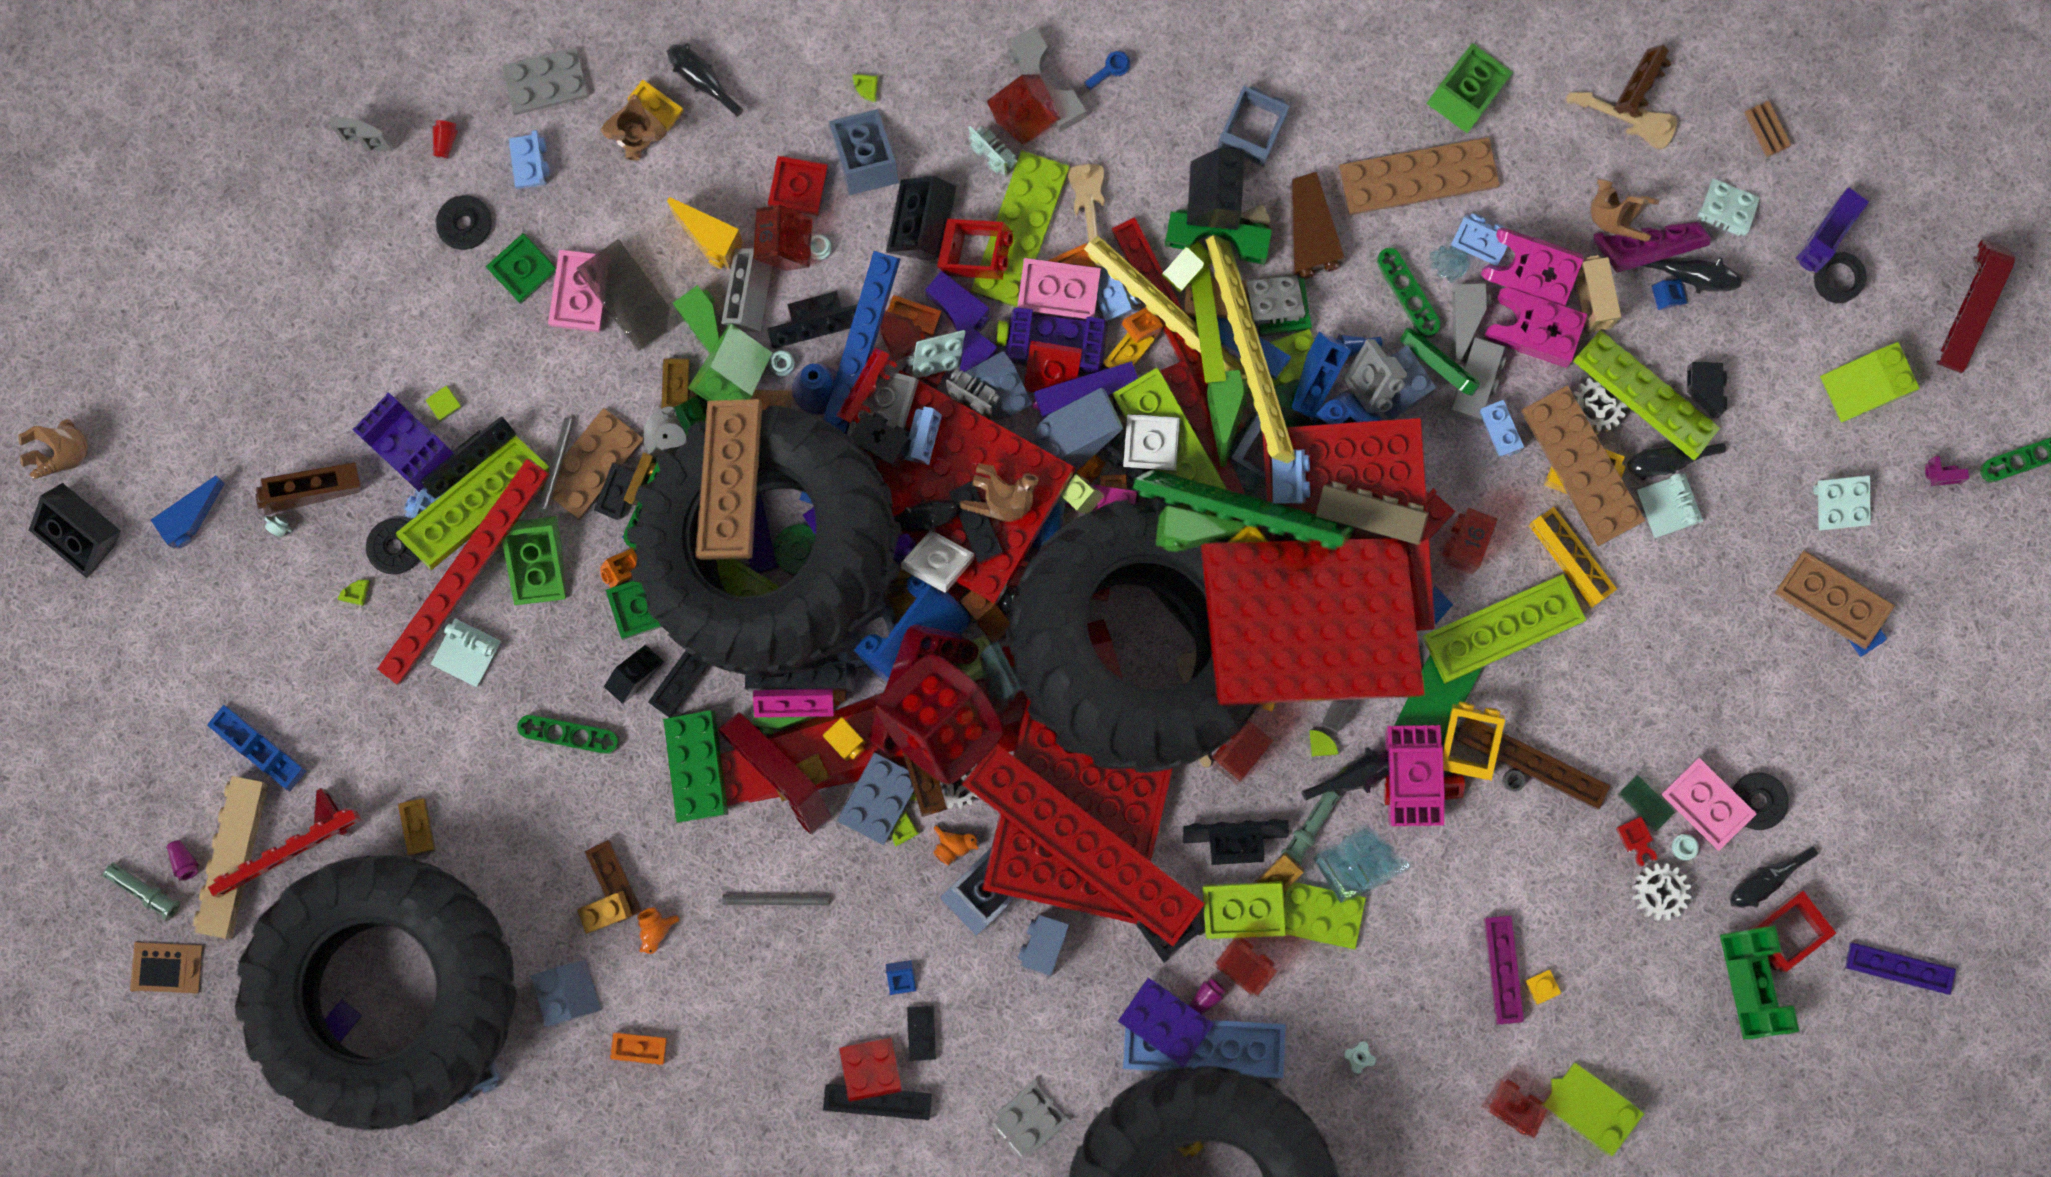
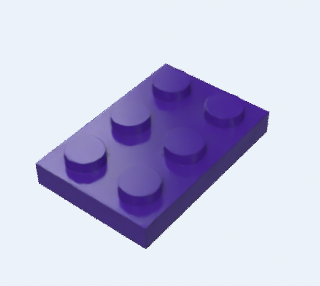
M1149 977L1118 1020L1123 1026L1181 1067H1185L1214 1025L1213 1022Z

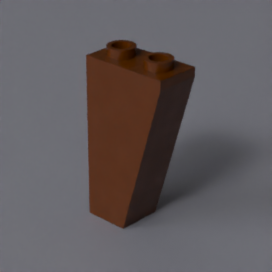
M1317 172L1293 178L1290 185L1293 276L1297 275V277L1300 276L1307 279L1316 275L1315 271L1325 269L1326 272H1331L1340 268V264L1343 263L1345 256Z
M353 462L261 478L260 487H256L257 494H255L258 509L263 508L265 516L360 492L361 486L356 463Z

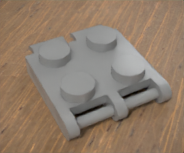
M1036 1079L995 1114L999 1119L992 1124L1003 1139L1012 1133L1014 1138L1008 1142V1145L1019 1157L1026 1152L1030 1155L1033 1154L1071 1120L1068 1116L1064 1117L1053 1104L1055 1102L1053 1098L1049 1099L1037 1085L1039 1082ZM1032 1089H1034L1039 1094V1096L1045 1101L1044 1104L1032 1092ZM1048 1107H1050L1051 1110L1057 1115V1117L1061 1120L1060 1122H1058L1056 1118L1050 1113V1111L1047 1109Z

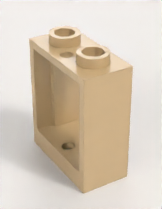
M1599 255L1587 257L1582 262L1575 280L1581 311L1587 314L1584 323L1586 333L1612 329L1621 318L1609 258L1600 259Z

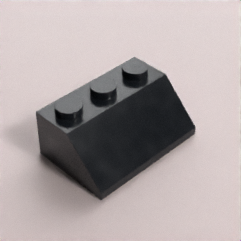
M1218 148L1191 161L1186 225L1238 230L1242 212L1245 150Z
M936 176L900 180L886 253L922 260H939L947 219L951 217L957 186Z
M64 483L59 484L40 496L29 527V531L85 578L90 576L115 547L121 532L113 523L102 516Z

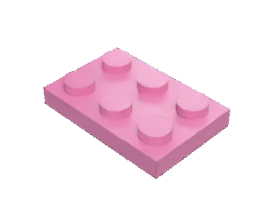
M559 250L548 320L550 327L601 332L611 265L610 256Z
M1024 258L1017 308L1033 309V312L1082 319H1086L1087 316L1094 317L1101 268Z
M1699 757L1661 793L1718 851L1756 815Z

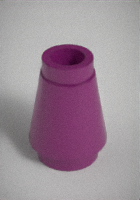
M175 840L166 846L173 875L178 877L179 881L191 879L198 874L199 870L197 867L199 864L184 844H182L181 840Z
M1210 977L1208 981H1203L1188 1006L1202 1015L1223 1000V995L1227 991L1215 979Z

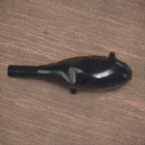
M688 43L685 45H672L667 50L674 73L679 74L692 85L696 92H704L720 101L736 117L741 115L743 109L726 94L715 72L711 69L712 65L708 64L706 60L700 58L697 53L691 50Z
M1720 257L1716 263L1703 260H1659L1642 265L1663 270L1684 283L1695 286L1696 293L1698 294L1702 290L1711 292L1733 291L1741 287L1743 279L1740 274L1727 267L1723 263V258Z
M1672 443L1670 446L1643 449V451L1627 462V466L1633 475L1640 477L1644 481L1647 477L1668 475L1670 473L1675 474L1676 471L1683 469L1688 464L1702 457L1725 453L1726 446L1724 443L1708 445L1693 460Z
M923 499L920 503L904 508L902 512L894 516V521L901 524L902 531L931 530V532H935L937 527L946 523H953V519L959 512V506L954 501L948 499H933L929 501Z
M1366 747L1365 756L1348 763L1325 782L1303 790L1302 796L1304 800L1307 801L1326 792L1363 789L1366 793H1370L1371 786L1389 776L1388 752H1373L1369 747Z
M1810 847L1792 859L1757 868V871L1737 884L1730 895L1731 906L1739 908L1748 906L1758 907L1759 902L1767 900L1772 893L1783 885L1792 872L1818 856L1816 849Z

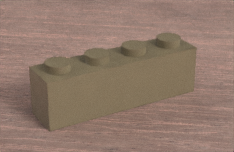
M1332 481L1331 485H1324L1316 517L1418 545L1421 543L1429 512L1423 511L1425 506L1409 502L1408 506L1398 504L1399 499L1386 495L1379 499L1372 497L1373 492L1357 488V492L1346 490V484Z

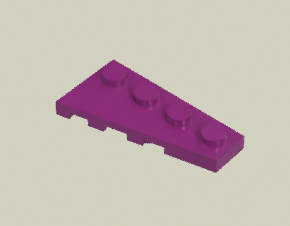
M1699 222L1667 225L1665 230L1652 229V227L1642 228V232L1651 235L1647 242L1616 234L1611 236H1604V233L1594 234L1595 244L1605 258H1609V262L1616 273L1710 246L1711 237Z

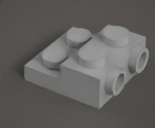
M1367 339L1343 379L1367 413H1383L1392 407L1393 403L1391 400L1395 393L1400 392L1404 388V379L1407 373L1395 357H1387L1375 340Z

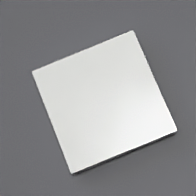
M1127 414L1123 467L1176 471L1180 418Z
M930 530L902 561L901 569L946 593L973 562L975 554Z

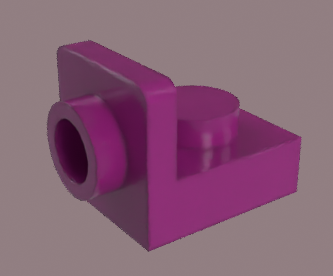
M1940 456L1932 457L1925 466V475L1927 479H1930L1931 486L1962 484L1969 479L1968 468L1959 469L1956 465L1942 468Z

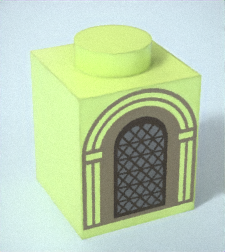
M1077 474L1069 481L1061 494L1071 506L1084 514L1091 512L1105 496L1090 481Z

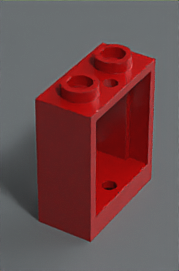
M947 219L937 267L948 276L1003 280L1004 271L1008 268L1009 247L1013 244V231L1004 222ZM965 235L997 237L991 266L959 264Z
M1798 891L1749 928L1769 926L1792 907L1796 906L1817 933V938L1787 961L1780 952L1768 954L1769 965L1775 971L1778 969L1780 972L1789 971L1837 934L1804 891Z

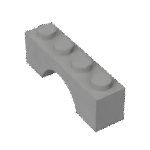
M1036 26L1010 39L1009 50L1007 51L1009 58L1013 64L1018 63L1021 67L1020 76L1026 85L1031 84L1035 92L1032 95L1039 107L1043 105L1047 111L1045 118L1050 127H1056L1058 132H1061L1085 119L1086 110L1074 90L1055 89L1043 79L1040 67L1048 55V46Z

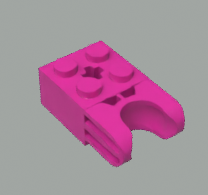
M1504 227L1498 228L1496 233L1498 241L1509 246L1514 251L1515 257L1507 266L1499 267L1488 264L1483 267L1482 277L1499 285L1565 306L1584 260L1583 254ZM1552 267L1555 274L1551 277H1546L1543 270L1548 271V268Z
M1507 287L1500 289L1498 294L1499 303L1510 308L1515 313L1516 323L1511 326L1493 324L1486 330L1485 337L1487 340L1567 368L1572 362L1587 314ZM1550 329L1555 330V333H1557L1555 337L1550 336Z

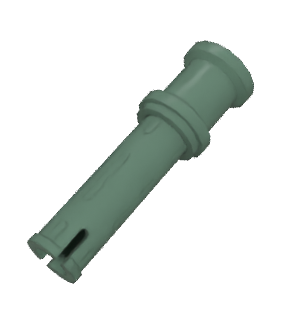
M1335 792L1324 793L1302 827L1294 831L1293 839L1286 849H1282L1281 853L1286 852L1301 865L1303 863L1302 858L1310 846L1313 847L1315 844L1314 837L1341 797Z
M114 862L108 865L103 873L104 878L137 897L143 902L142 904L146 909H153L162 915V919L166 922L172 919L180 907V901L170 899L158 887L152 888Z

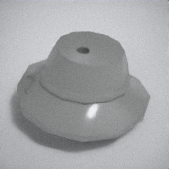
M667 406L653 412L644 426V444L649 455L656 458L663 449L678 447L688 441L687 435L673 407Z

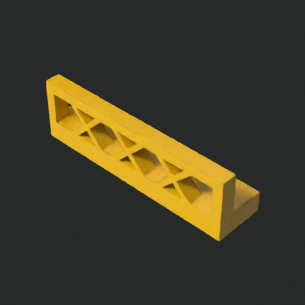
M1552 507L1528 525L1591 608L1617 590L1555 507ZM1551 514L1559 523L1557 533L1553 532L1545 522V519L1551 516ZM1563 528L1567 534H1562L1561 529ZM1560 537L1570 538L1573 541V553L1567 551L1561 543ZM1577 549H1579L1583 555L1577 554ZM1576 558L1586 559L1590 563L1589 574L1584 573L1577 564ZM1593 569L1599 576L1593 575ZM1592 579L1603 580L1609 589L1600 594L1593 585Z

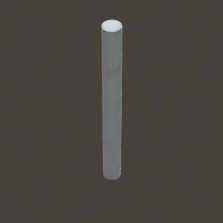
M564 418L549 469L550 476L546 480L538 511L541 513H548L574 424V420L571 418Z
M723 894L722 904L829 905V895Z

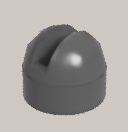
M1509 770L1503 775L1502 782L1506 789L1516 792L1524 787L1525 777L1517 770ZM1517 775L1518 778L1510 782V784L1508 785L1507 781L1511 779L1513 776Z

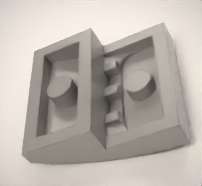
M331 117V127L341 141H360L367 151H392L393 146L383 132L376 127L351 118Z

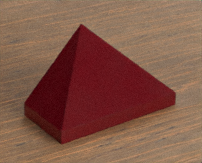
M320 788L316 790L314 824L321 821L327 823L334 819L333 815L339 809L328 791ZM348 828L338 834L349 837L353 833Z

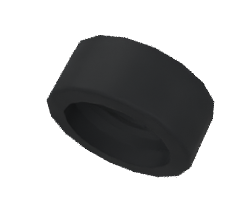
M1846 252L1835 253L1814 274V285L1817 292L1826 301L1833 303H1846L1854 299L1865 287L1867 280L1866 268L1862 261L1855 255ZM1842 263L1852 269L1855 275L1854 286L1846 292L1833 290L1825 278L1826 271L1830 266Z

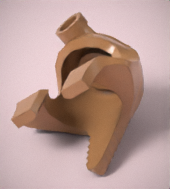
M635 94L600 129L606 138L616 139L617 143L625 149L626 160H641V150L646 148L651 141H660L667 134L663 125L643 107Z
M1598 179V191L1590 206L1593 222L1603 231L1635 238L1636 240L1639 239L1640 241L1643 240L1644 242L1649 241L1651 235L1631 228L1630 224L1646 208L1648 203L1659 205L1660 199L1648 196H1629L1621 203L1616 188L1612 187L1613 182Z
M65 419L61 421L57 427L58 429L33 426L27 431L18 434L20 446L34 440H40L48 444L54 451L53 458L44 456L39 450H33L20 455V464L23 467L28 465L38 466L37 469L30 473L32 478L38 479L39 477L71 470L83 462L88 453L87 440L83 433L74 427L71 420Z
M978 463L976 472L989 475L991 480L975 475L973 485L986 490L987 503L961 501V508L1007 522L1023 518L1032 506L1033 489L1038 483V477L1032 474H1024L1022 479L1019 478L1014 485H1009L997 475L993 465Z

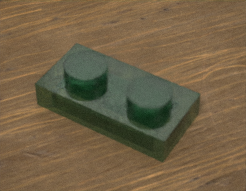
M1635 775L1617 793L1654 831H1658L1675 813L1638 775Z

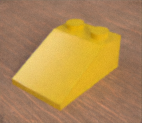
M669 197L667 203L673 216L705 257L709 259L708 263L718 269H722L723 266L730 269L734 250L740 249L743 244L739 229Z

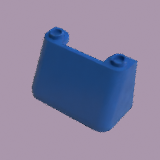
M1343 392L1328 401L1316 413L1312 425L1382 421L1383 419L1376 413H1367L1352 392Z
M912 574L907 581V588L916 597V600L888 637L884 639L877 634L867 635L854 649L871 671L886 682H888L905 632L910 626L922 625L962 635L970 623L968 611L951 594L937 589Z

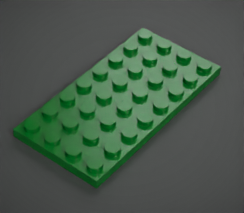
M1155 469L1137 477L1133 489L1140 491V496L1146 498L1164 497L1165 502L1176 506H1180L1181 503L1191 505V510L1206 513L1207 510L1217 512V517L1226 520H1232L1233 517L1243 519L1242 524L1256 528H1258V525L1268 526V531L1280 535H1284L1285 532L1295 534V539L1305 542L1315 539L1322 541L1321 546L1330 549H1337V546L1342 547L1353 535L1354 531L1353 526L1316 517V514Z

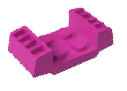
M1440 725L1387 726L1385 746L1389 762V825L1444 826L1445 799Z

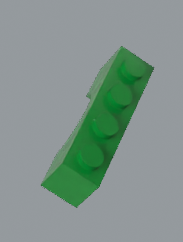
M1179 209L1176 212L1171 211L1164 247L1184 250L1186 247L1190 248L1204 237L1215 235L1225 238L1233 244L1238 252L1240 261L1265 265L1272 230L1267 229V226L1254 223L1252 226L1241 224V221H1239L1238 230L1186 225L1187 210Z

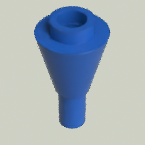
M1338 335L1337 338L1351 350L1348 358L1358 354L1367 339L1375 340L1380 347L1383 345L1381 337L1364 338Z

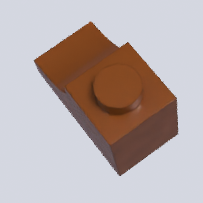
M973 591L960 600V604L968 611L971 619L993 644L1006 634V628L1010 626V622L996 604Z

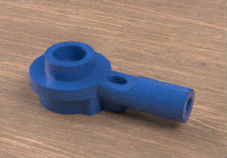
M1121 51L1110 53L1106 58L1105 67L1084 81L1089 90L1110 75H1125L1130 68L1128 55Z

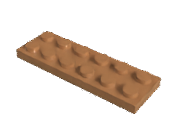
M1489 137L1339 165L1349 215L1495 189L1500 186Z
M1568 385L1521 410L1522 415L1598 547L1645 522L1644 517Z
M759 399L708 401L696 553L699 559L752 558L762 402Z

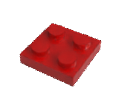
M777 156L768 207L818 216L828 165Z
M1031 340L1024 381L1025 390L1034 393L1044 388L1077 379L1082 349Z
M892 1038L839 1048L849 1102L902 1091Z

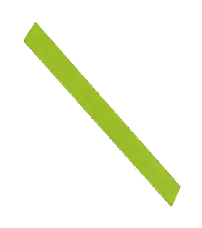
M1207 268L1191 283L1205 383L1226 381L1210 268Z

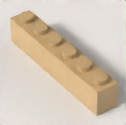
M232 776L231 781H228L225 786L224 796L227 798L225 806L220 809L218 815L219 831L215 833L212 840L214 852L212 859L208 860L206 866L208 878L206 885H203L200 891L199 898L202 901L200 911H197L194 916L193 926L196 927L195 933L225 939L233 938L245 884L220 898L213 897L208 886L215 883L214 879L224 873L231 875L238 871L237 867L240 864L251 860L269 785L267 783Z

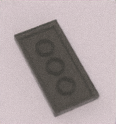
M619 239L577 267L578 273L638 352L680 323L678 317Z

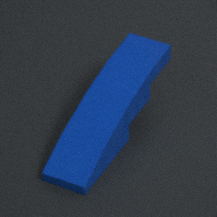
M1217 318L1221 346L1233 356L1241 358L1228 318ZM1259 336L1270 376L1276 380L1291 361V356Z
M224 704L207 724L208 727L241 755L248 758L289 792L307 772L285 752Z

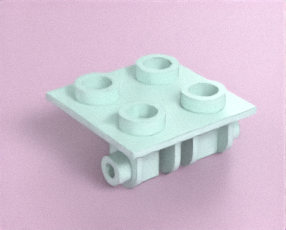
M971 126L968 127L969 140L972 142L970 147L979 156L984 154L989 160L987 164L996 174L1001 172L1006 176V168L1012 169L1018 163L1015 159L1016 155L1008 148L1004 150L1005 144H1001L994 150L1000 143V139L988 127L984 128L981 126L977 131Z
M1712 178L1705 201L1697 217H1700L1702 222L1705 221L1712 225L1716 220L1715 227L1718 228L1720 223H1723L1722 230L1725 231L1727 226H1729L1727 231L1736 234V236H1740V234L1745 236L1746 233H1749L1760 197Z
M965 330L917 341L915 352H911L910 356L906 357L908 366H913L912 376L914 378L926 377L931 374L959 368Z
M1685 473L1673 475L1667 480L1636 490L1654 538L1703 522Z
M1870 475L1818 480V485L1813 486L1814 495H1818L1819 531L1871 525Z
M455 618L452 625L448 624L444 630L446 636L431 665L478 687L501 641Z

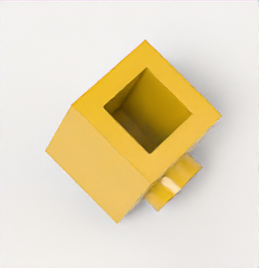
M842 717L822 735L845 760L850 758L854 760L865 750L862 746L866 741Z

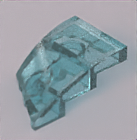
M996 642L985 648L979 660L986 695L999 716L1009 708L1008 704L1015 699L1014 695L1022 690L999 643Z
M1368 830L1347 836L1337 847L1320 852L1313 858L1340 903L1370 891L1411 868L1406 861L1400 865L1389 855L1391 849L1385 844L1380 843Z

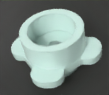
M278 514L272 515V517H265L267 521L265 528L273 535L282 538L287 531H293L288 526L289 521Z
M1359 1042L1357 1047L1347 1049L1344 1053V1057L1350 1061L1351 1069L1354 1073H1361L1363 1068L1373 1066L1376 1062V1058L1370 1054L1369 1046L1366 1042ZM1358 1055H1362V1060H1358Z

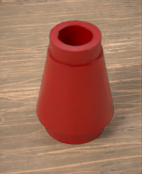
M436 120L435 126H432L433 156L448 159L458 132L456 130V123Z

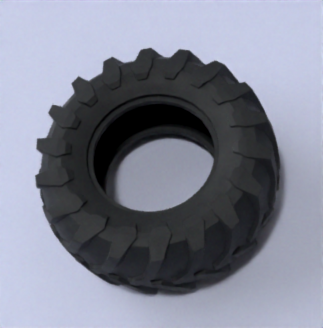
M768 406L765 410L762 409L756 495L775 489H794L807 493L816 516V535L812 551L806 563L788 583L764 595L754 597L734 596L727 593L720 580L717 559H699L696 556L706 421L696 422L688 428L687 442L678 447L663 449L656 458L660 471L651 483L638 487L635 498L642 504L639 520L635 526L627 528V540L635 543L637 550L636 566L630 572L634 582L642 583L647 596L645 598L648 606L647 609L652 618L657 619L661 627L668 632V636L694 657L717 668L748 676L773 678L784 676L785 673L813 671L824 666L825 657L851 650L860 641L858 630L868 622L882 616L886 605L881 596L889 583L899 577L900 565L893 561L898 538L902 534L901 524L894 521L891 510L893 506L891 491L888 484L884 482L882 475L875 468L876 464L853 439L822 419L782 406Z
M1163 499L1148 500L1131 504L1128 500L1115 501L1074 518L1053 534L1041 546L1040 551L1032 557L1020 578L1012 599L1011 610L1013 614L1010 626L1006 628V639L1009 643L1011 655H1014L1016 665L1010 671L1012 681L1019 685L1031 701L1027 708L1032 720L1044 724L1057 733L1056 743L1061 748L1069 752L1091 756L1094 765L1104 769H1134L1140 773H1151L1190 764L1227 743L1231 736L1235 735L1246 725L1247 720L1254 714L1258 705H1260V703L1219 705L1201 551L1202 545L1175 552L1165 550L1164 547L1156 545L1159 515L1167 506L1173 507L1172 504L1166 503ZM1232 538L1213 543H1228ZM1132 584L1151 588L1173 601L1186 616L1195 637L1196 663L1189 682L1170 689L1154 690L1134 686L1113 674L1097 656L1088 634L1087 613L1092 595L1111 586Z
M366 855L347 858L327 864L321 869L298 879L289 885L280 894V898L258 918L252 929L254 936L238 962L237 975L241 980L235 1002V1013L237 1020L244 1022L242 1027L245 1048L250 1060L260 1063L262 1066L261 1072L270 1087L279 1096H285L293 1100L292 1105L305 1114L322 1121L332 1122L335 1126L359 1130L394 1129L405 1124L408 1126L441 1113L450 1105H454L484 1078L486 1072L499 1056L508 1038L507 1028H509L516 1003L517 991L515 986L511 984L514 981L512 953L510 946L504 943L501 938L504 934L491 910L477 899L478 895L453 875L441 871L440 868L431 864L418 862L416 859L407 857ZM394 926L413 937L428 955L436 979L435 1004L429 1021L415 1040L392 1055L371 1059L347 1049L334 1037L328 1028L320 1003L321 981L329 960L345 941L359 932L370 928Z
M1191 1066L1159 1072L1154 1074L1148 1081L1143 1079L1118 1094L1113 1099L1110 1107L1105 1106L1086 1130L1082 1145L1077 1147L1068 1177H1148L1154 1166L1173 1150L1187 1144L1204 1141L1224 1143L1240 1149L1256 1162L1263 1177H1339L1334 1159L1328 1151L1329 1146L1315 1123L1293 1099L1283 1094L1280 1089L1253 1075L1241 1074L1235 1069L1217 1066H1198L1193 1069Z

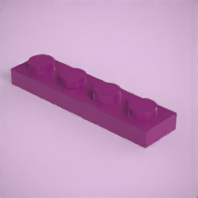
M1512 915L1484 918L1496 1025L1524 1022Z

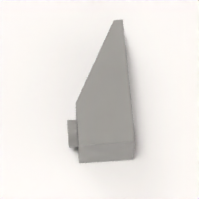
M1455 284L1452 288L1453 361L1458 365L1463 359L1487 307H1490L1491 295L1490 292H1486V284Z

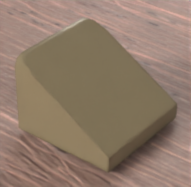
M1261 204L1241 212V224L1252 226V224L1257 223L1269 228L1271 221L1264 205Z

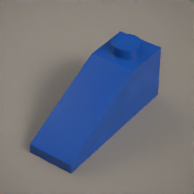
M1319 331L1306 356L1292 405L1293 410L1312 418L1315 417L1351 352L1343 342Z
M215 475L151 519V522L168 546L173 549L176 547L183 548L192 541L191 537L197 533L225 485L221 478Z

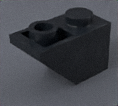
M1691 362L1687 367V393L1712 418H1719L1727 410V396H1723V386L1727 384V371H1723V363Z
M644 645L615 667L604 688L624 704L642 688L665 661Z

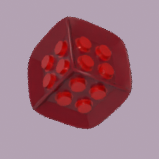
M935 654L926 655L912 665L883 693L876 704L877 713L896 745L915 764L945 784H951L963 777L997 744L1003 735L1002 722L985 692L967 674Z

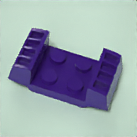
M1014 308L1010 316L1005 354L1012 363L1027 366L1031 340L1080 348L1082 353L1078 373L1093 374L1102 371L1108 324L1105 319L1087 316L1086 321L1034 315L1033 309Z
M389 392L352 429L419 492L424 487L421 479L454 454L450 448L427 429Z

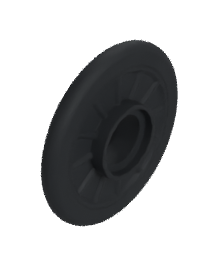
M468 195L456 196L446 201L439 209L436 217V230L439 237L446 245L458 250L472 249L483 243L488 237L492 226V218L487 206L481 200ZM463 216L469 217L471 222L467 228L460 229L457 227L459 218Z
M398 518L387 519L378 523L369 533L366 541V553L370 563L377 570L386 574H401L413 568L419 561V558L396 535V532L404 527L408 521ZM394 539L401 542V549L397 553H390L387 548L389 542Z
M1762 772L1750 773L1740 778L1732 788L1756 813L1745 827L1753 830H1766L1776 826L1785 817L1789 806V797L1785 786L1776 777ZM1756 794H1762L1767 799L1766 805L1761 809L1752 806L1751 799Z

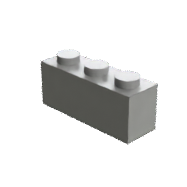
M755 248L734 250L722 324L728 326L731 323L744 332H761L774 257Z
M1476 337L1474 338L1463 369L1477 379L1480 386L1473 396L1457 389L1449 411L1450 415L1477 424L1481 421L1480 409L1491 405L1487 403L1489 395H1494L1499 380L1495 379L1497 370L1502 371L1506 356L1502 354L1505 347Z

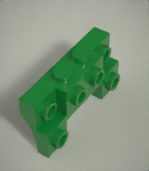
M1776 926L1757 927L1720 934L1743 1040L1800 1032L1794 1005L1779 1006L1767 957L1768 954L1781 952Z

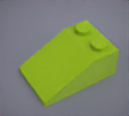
M1899 342L1869 353L1820 376L1841 423L1910 396L1920 389Z
M1575 1062L1562 1077L1555 1090L1550 1093L1542 1104L1605 1155L1611 1157L1614 1156L1645 1114Z

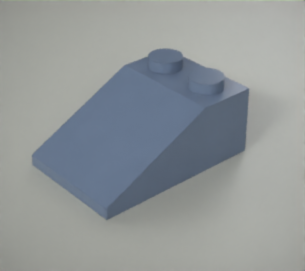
M878 109L829 121L849 195L899 183L896 162Z
M1099 388L1049 414L1032 431L1041 449L1076 468L1075 473L1115 437L1123 427L1105 389Z
M991 848L939 897L976 936L1016 898L982 889Z

